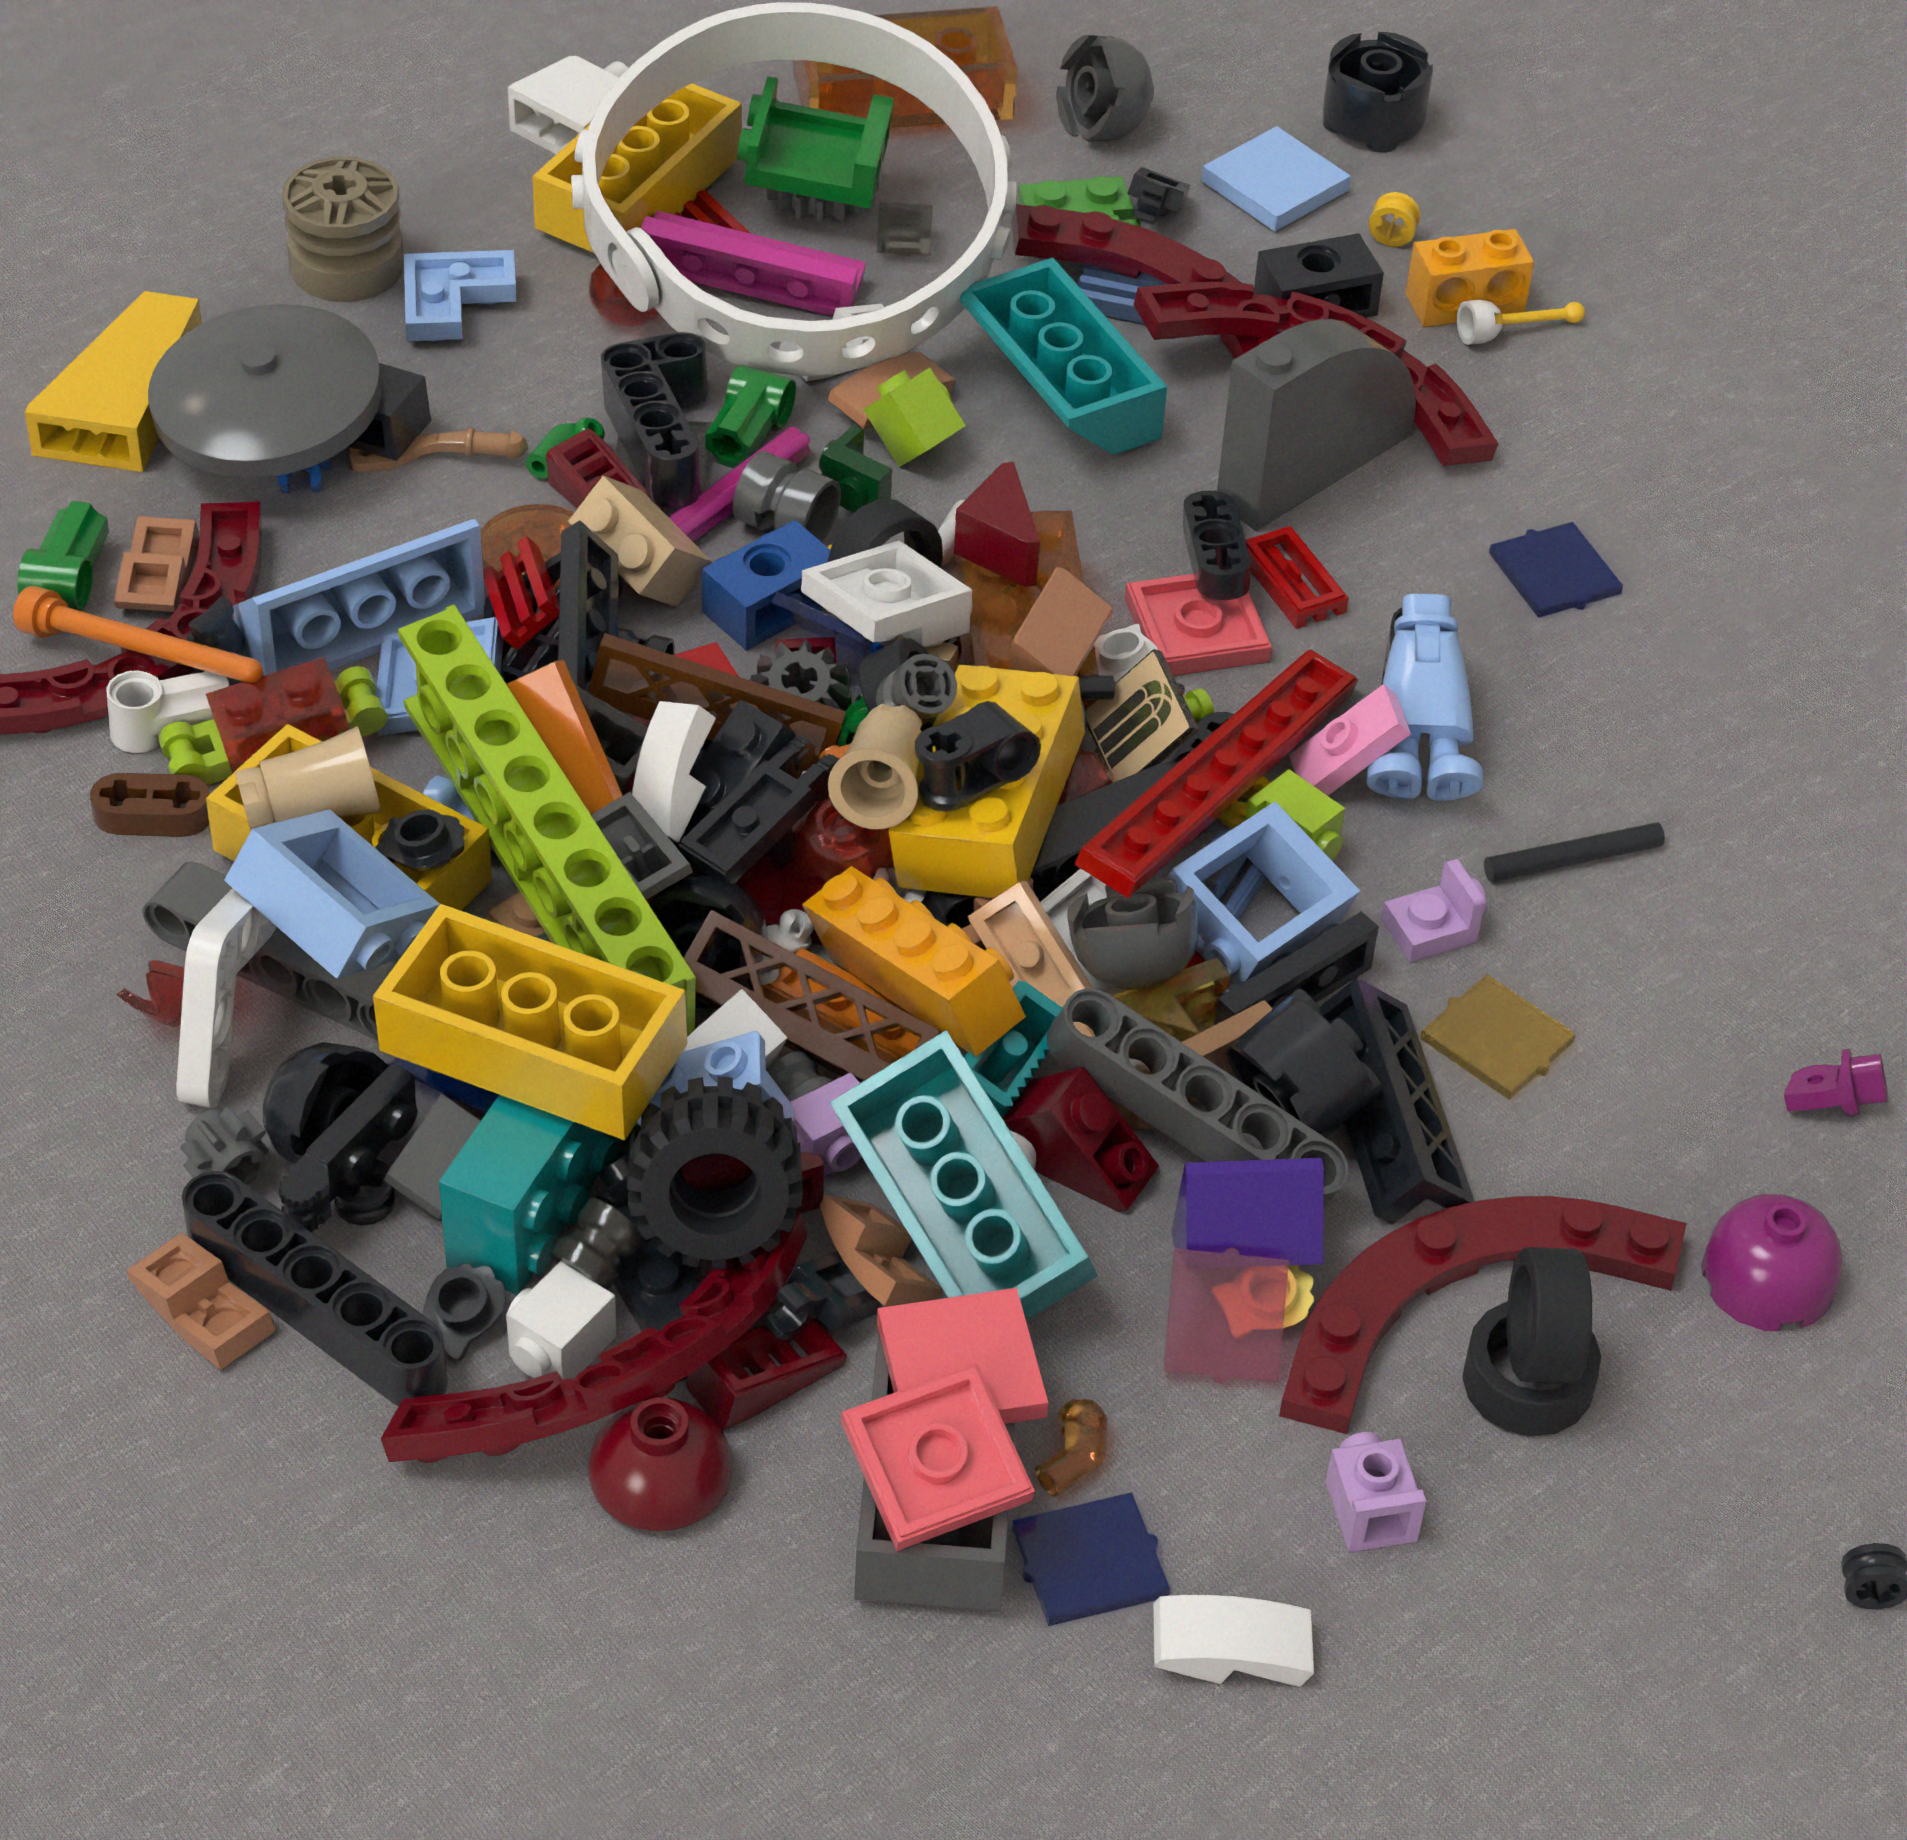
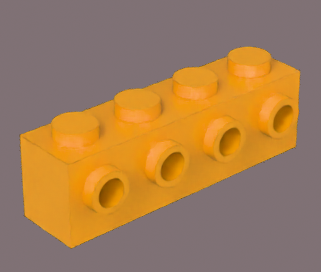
M850 866L840 875L827 881L820 891L802 904L830 960L921 1021L940 1030L941 1033L947 1030L954 1043L973 1056L977 1057L1026 1017L1010 984V981L1014 979L1013 970L997 950L992 947H988L986 950L981 949L972 943L959 926L954 923L948 926L940 923L918 900H914L911 903L907 902L883 878L878 877L873 880Z

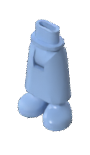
M1408 594L1403 597L1402 616L1395 621V636L1389 652L1383 684L1397 695L1411 734L1389 750V753L1377 758L1367 767L1366 783L1371 790L1384 796L1396 799L1416 798L1420 794L1422 786V769L1419 763L1418 746L1421 733H1428L1430 764L1427 774V796L1436 801L1468 797L1483 788V768L1473 758L1459 754V746L1472 743L1474 734L1468 679L1457 635L1458 622L1455 618L1451 617V598L1440 594Z

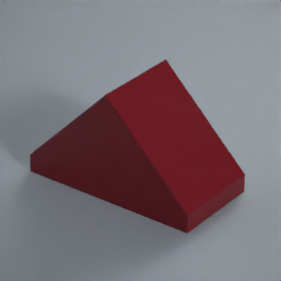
M1014 462L1001 463L956 509L954 554L1024 587L1037 586L1040 539Z

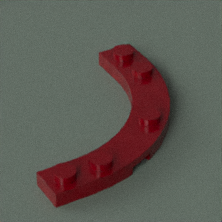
M1016 204L1015 214L1012 216L1011 224L1015 255L1044 259L1054 258L1055 260L1088 264L1112 270L1135 279L1143 272L1166 284L1195 282L1242 283L1227 272L1220 262L1206 258L1175 240L1151 230L1112 219L1109 215L1102 212L1082 213L1055 209L1047 205L1028 206ZM1245 335L1220 336L1233 359L1269 340L1267 338Z
M1195 282L1138 287L1133 305L1154 340L1203 335H1245L1270 339L1289 328L1305 322L1321 319L1344 321L1356 327L1404 362L1414 383L1416 395L1414 422L1443 466L1493 460L1499 443L1463 390L1436 363L1427 367L1405 351L1404 348L1407 342L1405 339L1366 317L1330 302L1297 292H1291L1289 300L1254 294L1253 284Z
M260 501L201 503L197 560L186 586L179 595L180 605L167 620L159 617L145 629L187 640L190 632L189 623L206 612L219 597L224 596L227 598L232 606L253 597L258 582L261 561L262 514ZM121 648V654L94 666L88 659L51 669L0 674V735L30 732L46 733L53 729L109 716L106 688L110 680L118 674L127 671H143L152 674L160 681L189 675L193 672V667Z
M1514 1196L1480 1200L1449 1207L1418 1218L1388 1233L1366 1248L1338 1274L1322 1294L1308 1318L1299 1341L1283 1394L1279 1417L1347 1434L1369 1360L1381 1339L1400 1318L1402 1309L1422 1292L1430 1295L1453 1282L1478 1274L1479 1266L1505 1260H1513L1515 1262L1519 1251L1526 1247L1578 1249L1586 1258L1589 1271L1671 1291L1687 1223L1620 1206L1585 1199L1554 1196Z
M801 1212L796 1213V1222L790 1232L780 1230V1244L770 1252H767L760 1246L756 1248L755 1261L742 1265L739 1258L735 1257L727 1259V1269H712L703 1282L679 1304L683 1317L670 1322L661 1331L649 1327L627 1341L599 1354L600 1363L587 1367L578 1373L575 1378L562 1379L560 1374L555 1371L522 1382L494 1388L403 1398L380 1438L388 1461L418 1460L423 1463H432L445 1459L448 1456L483 1452L489 1456H499L513 1451L520 1444L559 1434L594 1422L640 1401L668 1395L674 1389L676 1382L693 1373L727 1349L774 1305L777 1298L776 1294L786 1284L807 1238Z

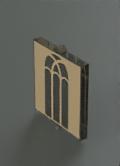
M1153 649L1115 683L1113 700H1096L1084 710L1085 723L1097 747L1094 755L1096 758L1103 760L1113 783L1160 764L1199 730L1183 697L1185 686L1176 682L1162 651Z

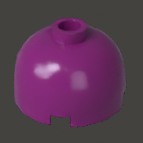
M1761 1194L1735 1204L1719 1218L1708 1241L1701 1269L1702 1275L1704 1276L1706 1273V1278L1712 1286L1710 1296L1720 1309L1740 1323L1763 1331H1779L1782 1323H1796L1803 1320L1801 1328L1812 1325L1830 1309L1842 1274L1843 1259L1839 1239L1821 1212L1807 1202L1785 1194Z

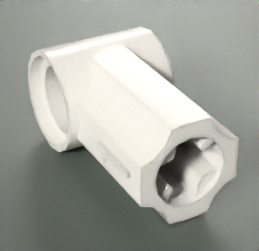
M127 671L111 679L106 688L110 739L117 748L130 753H145L160 745L158 739L160 731L172 722L181 721L195 725L234 713L227 677L207 671L160 681L157 677L147 672Z

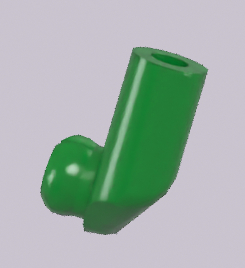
M585 417L581 418L577 423H565L553 427L525 461L527 470L536 478H547L546 454L549 449L588 428L604 440L605 431L603 426L596 419Z

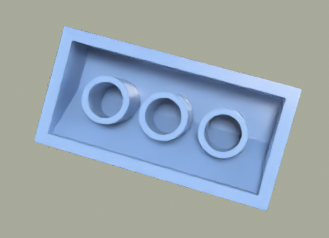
M474 518L233 605L234 621L244 637L243 656L256 659L262 664L263 676L259 681L267 693H272L381 652L383 635L398 633L399 628L446 610L447 606L455 604L465 621L484 615L485 594L480 525Z

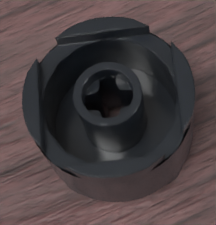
M1378 32L1377 40L1361 41L1362 33L1352 34L1337 42L1330 53L1323 103V126L1330 132L1340 133L1349 139L1366 143L1367 147L1372 151L1379 153L1391 152L1396 149L1398 142L1415 136L1424 126L1433 64L1429 65L1427 62L1428 52L1423 46L1403 35L1391 32Z
M1296 989L1238 1037L1236 1043L1229 1047L1226 1052L1229 1064L1240 1082L1258 1092L1261 1096L1325 1138L1329 1137L1383 1091L1382 1084L1376 1075L1356 1056L1363 1049V1044L1354 1030L1340 1018H1336L1329 1023L1323 1018L1322 1012L1313 999L1301 989Z

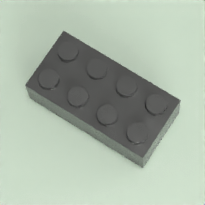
M879 1332L872 1401L894 1393ZM1015 1422L1005 1424L1011 1440L1014 1442ZM864 1478L856 1549L854 1599L1000 1611L1009 1510L896 1551Z

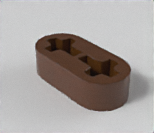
M115 773L99 779L90 791L94 822L99 829L106 833L115 835L184 837L202 832L210 824L206 797L210 795L209 787L196 776ZM123 801L122 806H117L118 802ZM186 803L185 808H180V804Z

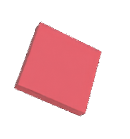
M1194 574L1126 583L1124 598L1134 624H1139L1143 636L1147 637L1158 648L1160 652L1158 662L1165 677L1270 662L1272 646L1249 592L1233 600L1211 599L1205 597L1197 590Z
M1017 1288L877 1308V1326L894 1393L977 1363L1004 1424L1047 1418L1048 1399Z
M977 1363L841 1413V1425L896 1551L1033 1500L1035 1490Z

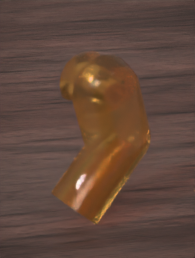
M1072 1399L1061 1407L1058 1413V1421L1065 1422V1426L1062 1427V1432L1065 1434V1448L1035 1468L1039 1483L1052 1496L1059 1495L1099 1468L1105 1461L1108 1418L1101 1406L1091 1399Z

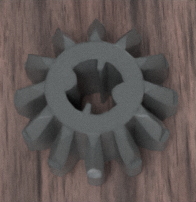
M807 639L800 645L799 651L791 652L785 644L780 642L776 648V658L760 655V659L757 662V674L751 675L749 679L750 681L842 711H846L852 703V691L847 686L849 684V672L845 664H834V654L831 652L830 647L817 654H813L811 644H809Z

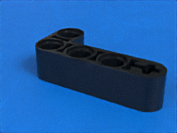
M679 332L609 346L601 354L605 410L649 498L655 504L666 508H682L693 504L701 495L698 441L681 408L697 405L708 396L705 341L693 333Z

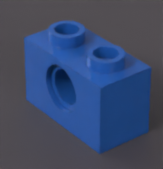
M796 520L773 532L766 533L754 542L702 568V612L747 651L825 609L801 592L802 570L827 563L830 549Z

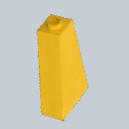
M144 291L28 404L25 410V418L32 456L143 472L159 439L148 401L150 379L164 353L183 335L202 324L199 299Z

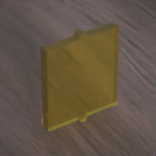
M1486 974L1460 998H1449L1447 1009L1421 1031L1420 1039L1510 1100L1537 1075L1545 1076L1548 1074L1550 1063L1574 1043L1576 1033Z

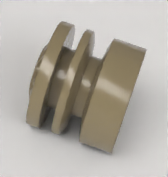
M336 156L312 161L292 173L284 183L282 202L285 211V227L288 231L289 270L296 285L311 296L335 302H355L373 298L392 288L401 277L404 265L402 231L399 228L401 216L398 205L399 187L392 173L376 162L358 157Z

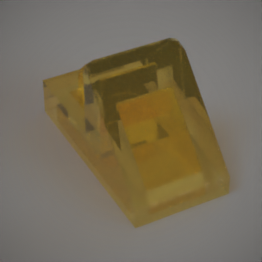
M1214 958L1181 970L1175 977L1166 982L1150 987L1129 989L1112 995V997L1180 1042H1183L1198 1034L1197 1030L1206 1028L1215 1022L1217 1001L1220 995L1229 987L1230 974L1220 960Z

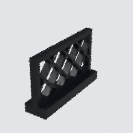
M579 520L561 531V552L545 561L553 586L560 578V583L554 590L560 606L559 616L521 648L514 649L503 665V659L512 647L504 640L500 675L504 682L508 684L550 663L564 659L595 733L599 735L617 724V710L588 701L586 697L604 634L618 637L619 558L611 547ZM526 573L522 577L526 589L532 595L534 602L532 607L535 613L539 607L528 574ZM489 596L485 598L483 619L496 617ZM559 618V625L551 637H548L547 634ZM539 647H542V650L527 672H524V668Z

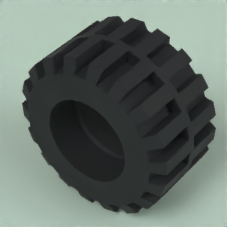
M718 1076L717 1086H704L703 1077L688 1080V1091L680 1093L675 1086H672L661 1093V1108L650 1102L641 1115V1126H634L630 1138V1152L628 1154V1205L631 1216H638V1230L646 1240L657 1236V1250L668 1258L675 1251L683 1253L682 1264L696 1268L700 1259L712 1260V1269H727V1259L738 1257L741 1264L744 1265L756 1260V1248L761 1246L767 1252H770L779 1245L780 1230L790 1232L796 1222V1207H801L803 1195L801 1146L798 1143L797 1129L792 1118L784 1119L783 1105L773 1096L762 1102L761 1088L747 1082L743 1090L733 1088V1078ZM717 1153L741 1160L750 1167L753 1173L744 1182L731 1189L707 1191L690 1185L679 1176L677 1171L695 1157Z

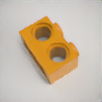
M1516 229L1493 230L1486 233L1441 237L1434 240L1413 242L1405 294L1422 327L1457 323L1458 308L1463 301L1485 300L1492 302L1500 309L1501 314L1525 312L1534 260Z

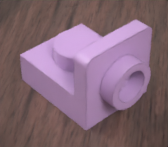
M1454 859L1444 862L1439 886L1385 901L1381 919L1409 962H1414L1476 943L1482 916L1487 909L1486 895L1480 882L1476 878H1471L1460 861Z

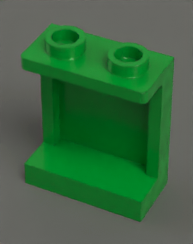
M767 76L762 95L753 94L751 97L747 126H752V129L742 128L739 139L737 160L746 162L744 184L871 209L889 142L894 98L873 94L867 118L780 102L776 98L778 78Z

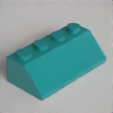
M1054 258L972 283L970 287L961 293L959 301L1070 430L1113 455L1162 439L1167 385Z

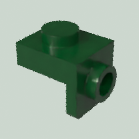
M854 425L837 440L830 441L825 446L819 459V469L822 471V475L836 480L840 484L841 501L839 506L853 513L860 507L876 500H891L892 468L863 455L864 430Z

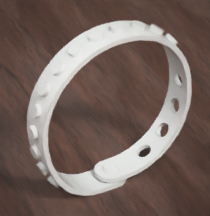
M776 2L728 10L704 18L660 42L632 64L616 83L603 94L588 130L582 129L577 141L575 161L582 163V175H571L573 209H583L584 228L591 249L605 271L636 309L645 312L654 307L677 332L693 333L700 336L705 341L707 351L733 364H743L771 373L800 376L838 374L869 367L886 359L904 354L938 333L965 309L959 301L961 293L970 287L972 283L987 278L994 259L1002 261L1011 236V229L1002 226L1003 215L1015 214L1016 181H1008L1007 168L1011 165V154L1007 139L1004 135L1000 134L994 116L985 99L965 73L935 46L907 29L861 11L817 3ZM772 60H808L853 68L877 76L909 92L938 114L955 133L975 164L985 190L988 214L982 229L966 252L936 280L905 299L876 311L841 319L803 321L766 317L741 310L702 291L674 267L645 231L638 227L627 232L624 230L603 199L598 183L606 162L629 130L645 114L683 87L707 75L740 65ZM928 309L922 318L913 323L921 313ZM705 318L720 324L727 331L728 335L714 330ZM870 337L862 345L853 348H843L846 343L855 338ZM785 341L794 343L801 349L785 352L773 348L771 344Z

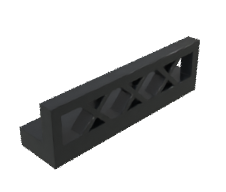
M1355 978L1322 1004L1319 1009L1322 1012L1323 1018L1329 1023L1336 1018H1340L1354 1030L1363 1044V1049L1356 1056L1370 1068L1383 1087V1091L1345 1122L1374 1215L1390 1224H1394L1426 1199L1444 1208L1475 1202L1407 1004L1361 979Z

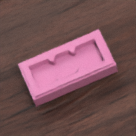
M1383 684L1340 717L1332 720L1324 729L1290 753L1289 756L1295 773L1329 796L1377 758L1410 736L1411 732L1397 695Z

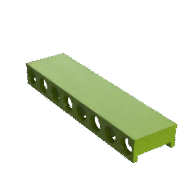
M455 604L447 606L446 610L399 628L398 637L415 662L417 694L404 699V708L475 821L489 828L491 847L550 941L556 945L684 989L688 1037L695 1030V975Z

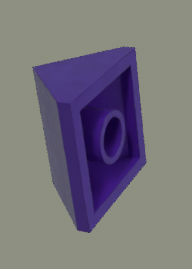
M1322 1158L1185 1163L1172 1225L1173 1244L1186 1269L1323 1264L1324 1169Z

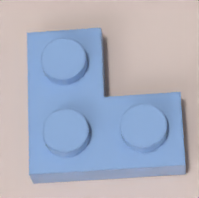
M514 250L404 254L407 341L438 342L442 340L463 339L461 304L517 302Z

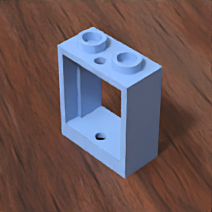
M1276 801L1174 867L1167 877L1168 879L1176 880L1179 893H1185L1187 886L1194 889L1198 912V944L1196 951L1205 960L1211 972L1222 978L1228 986L1238 981H1247L1267 969L1281 954L1286 952L1293 953L1315 940L1318 934L1331 924L1339 925L1360 893V890ZM1242 854H1245L1300 912L1298 916L1260 942L1256 941L1202 883L1203 880Z
M330 809L253 828L224 879L228 885L336 979L364 970L373 971L380 965L400 959L440 905V903Z

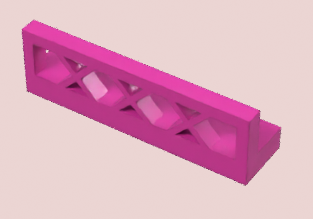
M657 210L654 218L645 216L641 229L662 250L665 257L691 282L829 316H834L836 308L854 306L865 274L866 262Z

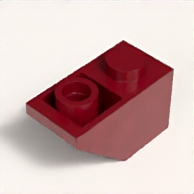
M1084 1066L1031 1079L1011 1109L1002 1117L1009 1131L1023 1136L1032 1144L1036 1151V1164L1034 1167L1036 1173L1117 1212L1127 1211L1159 1167V1164Z

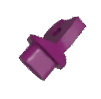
M1850 1048L1842 1049L1841 1065H1812L1794 1072L1784 1092L1787 1111L1812 1110L1841 1105L1842 1110L1847 1115L1854 1116L1860 1114V1105L1888 1102L1887 1083L1881 1054L1852 1057Z

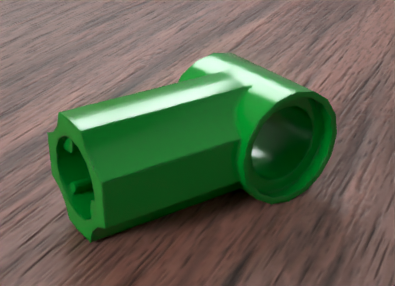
M743 364L738 365L728 383L725 404L705 433V449L711 452L721 465L735 468L758 450L772 426L782 428L787 423L796 398V381L789 377Z
M71 501L67 508L58 510L40 548L27 549L23 554L17 579L18 595L26 587L37 586L57 592L69 608L75 610L84 609L91 594L93 565L109 534L107 517L98 513L92 504L80 501Z

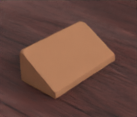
M1057 566L1014 637L1010 670L1076 676L1112 615V607L1070 572Z

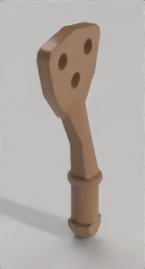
M470 427L463 431L418 435L397 461L349 447L350 468L353 471L366 472L393 469L418 460L423 455L440 451L466 453L467 456L485 454L517 459L527 451L528 443L516 431H510V433L475 431L474 428Z

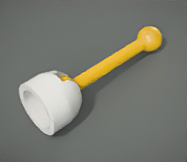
M1485 300L1463 301L1457 312V329L1464 344H1483L1492 341L1501 331L1502 325L1566 319L1569 323L1574 324L1582 321L1585 316V309L1579 302H1570L1565 308L1501 314L1500 309L1492 302Z

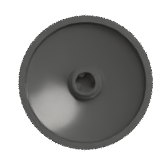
M272 304L253 306L220 315L198 325L183 335L164 353L157 363L149 383L148 401L159 438L179 459L193 467L217 475L239 478H263L309 468L347 448L358 439L373 421L381 403L383 383L377 353L370 340L357 326L326 310L302 305Z

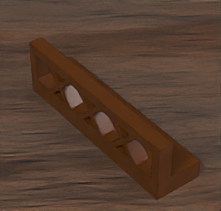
M606 633L599 647L586 697L588 701L651 721L659 701L699 705L716 718L706 738L710 741H713L741 699L784 724L796 734V738L799 735L804 736L814 743L813 745L816 746L815 759L812 760L807 770L813 764H817L819 755L825 749L836 744L846 713L845 711Z
M713 910L709 912L684 956V960L696 977L695 999L718 1010L738 991L743 989L788 1037L783 1046L795 1052H806L815 1063L841 1077L851 1072L860 1083L891 1065L879 1058L873 1038L874 1034L901 1027L920 1037L915 1049L941 1034L940 1030ZM721 932L741 943L747 966L720 974L701 964L717 934ZM752 949L770 959L755 963ZM787 967L798 973L804 996L776 1004L765 998L759 974ZM750 977L754 991L738 984L736 981ZM808 979L827 989L812 993ZM844 997L855 1003L861 1027L833 1034L822 1028L816 1004ZM807 1007L811 1022L793 1013V1011ZM865 1009L884 1018V1020L869 1024ZM865 1038L869 1053L850 1042Z

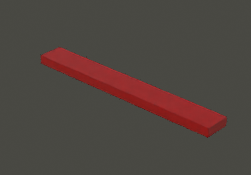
M1308 649L1081 848L1075 865L1129 899L1352 695L1359 679L1313 650Z

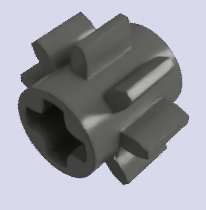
M229 1106L224 1109L213 1108L197 1116L186 1131V1143L181 1145V1150L189 1159L183 1166L193 1178L201 1173L221 1171L237 1177L248 1185L257 1178L264 1167V1155L268 1154L269 1149L261 1139L266 1134V1131L248 1110L241 1113L238 1117Z

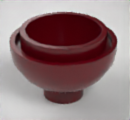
M656 1397L640 1401L614 1414L597 1433L589 1457L590 1486L601 1507L618 1521L631 1527L648 1531L676 1530L704 1519L722 1502L728 1492L732 1479L731 1451L721 1427L701 1409L672 1398Z

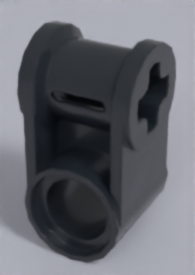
M990 701L979 703L969 711L941 725L924 730L915 740V755L923 763L924 777L919 784L921 801L925 806L933 810L943 812L956 811L1007 783L1020 780L1033 769L1038 761L1041 751L1039 737L996 702Z

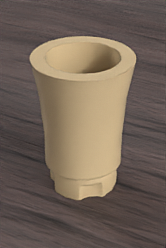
M881 704L873 708L867 717L861 721L849 748L836 762L830 772L828 791L834 807L844 818L858 826L869 829L893 827L904 821L912 813L918 798L917 775L920 761L915 755V740L922 732L920 730L922 721L915 711L907 706L891 707Z
M358 726L315 745L289 754L259 761L260 768L253 767L235 772L250 830L328 809L338 817L381 813L375 783Z

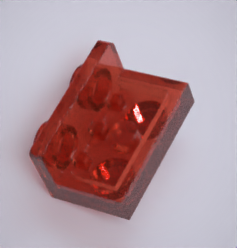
M325 657L264 675L255 683L241 682L206 693L210 711L232 774L286 724L322 742L350 730L344 706Z

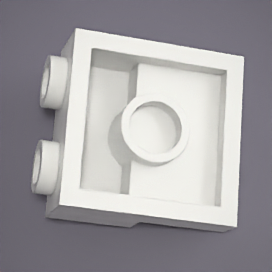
M900 540L802 570L801 592L873 643L890 641L896 638L897 635L902 634L906 638H912L923 647H934L942 644L945 640L969 633L970 617L973 610L972 589Z

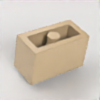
M606 476L601 477L568 520L571 525L579 520L582 521L617 553L619 558V574L639 595L675 607L680 604L701 577L702 568L712 563L642 490Z

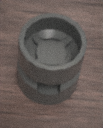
M763 450L748 462L740 476L733 498V514L737 520L765 532L776 530L796 520L822 542L832 528L841 501V487L838 481L807 468L797 473V464Z

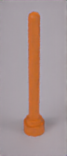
M37 586L26 587L19 594L14 604V624L23 633L47 638L64 631L247 683H255L263 676V666L256 659L69 608L61 596L52 590Z

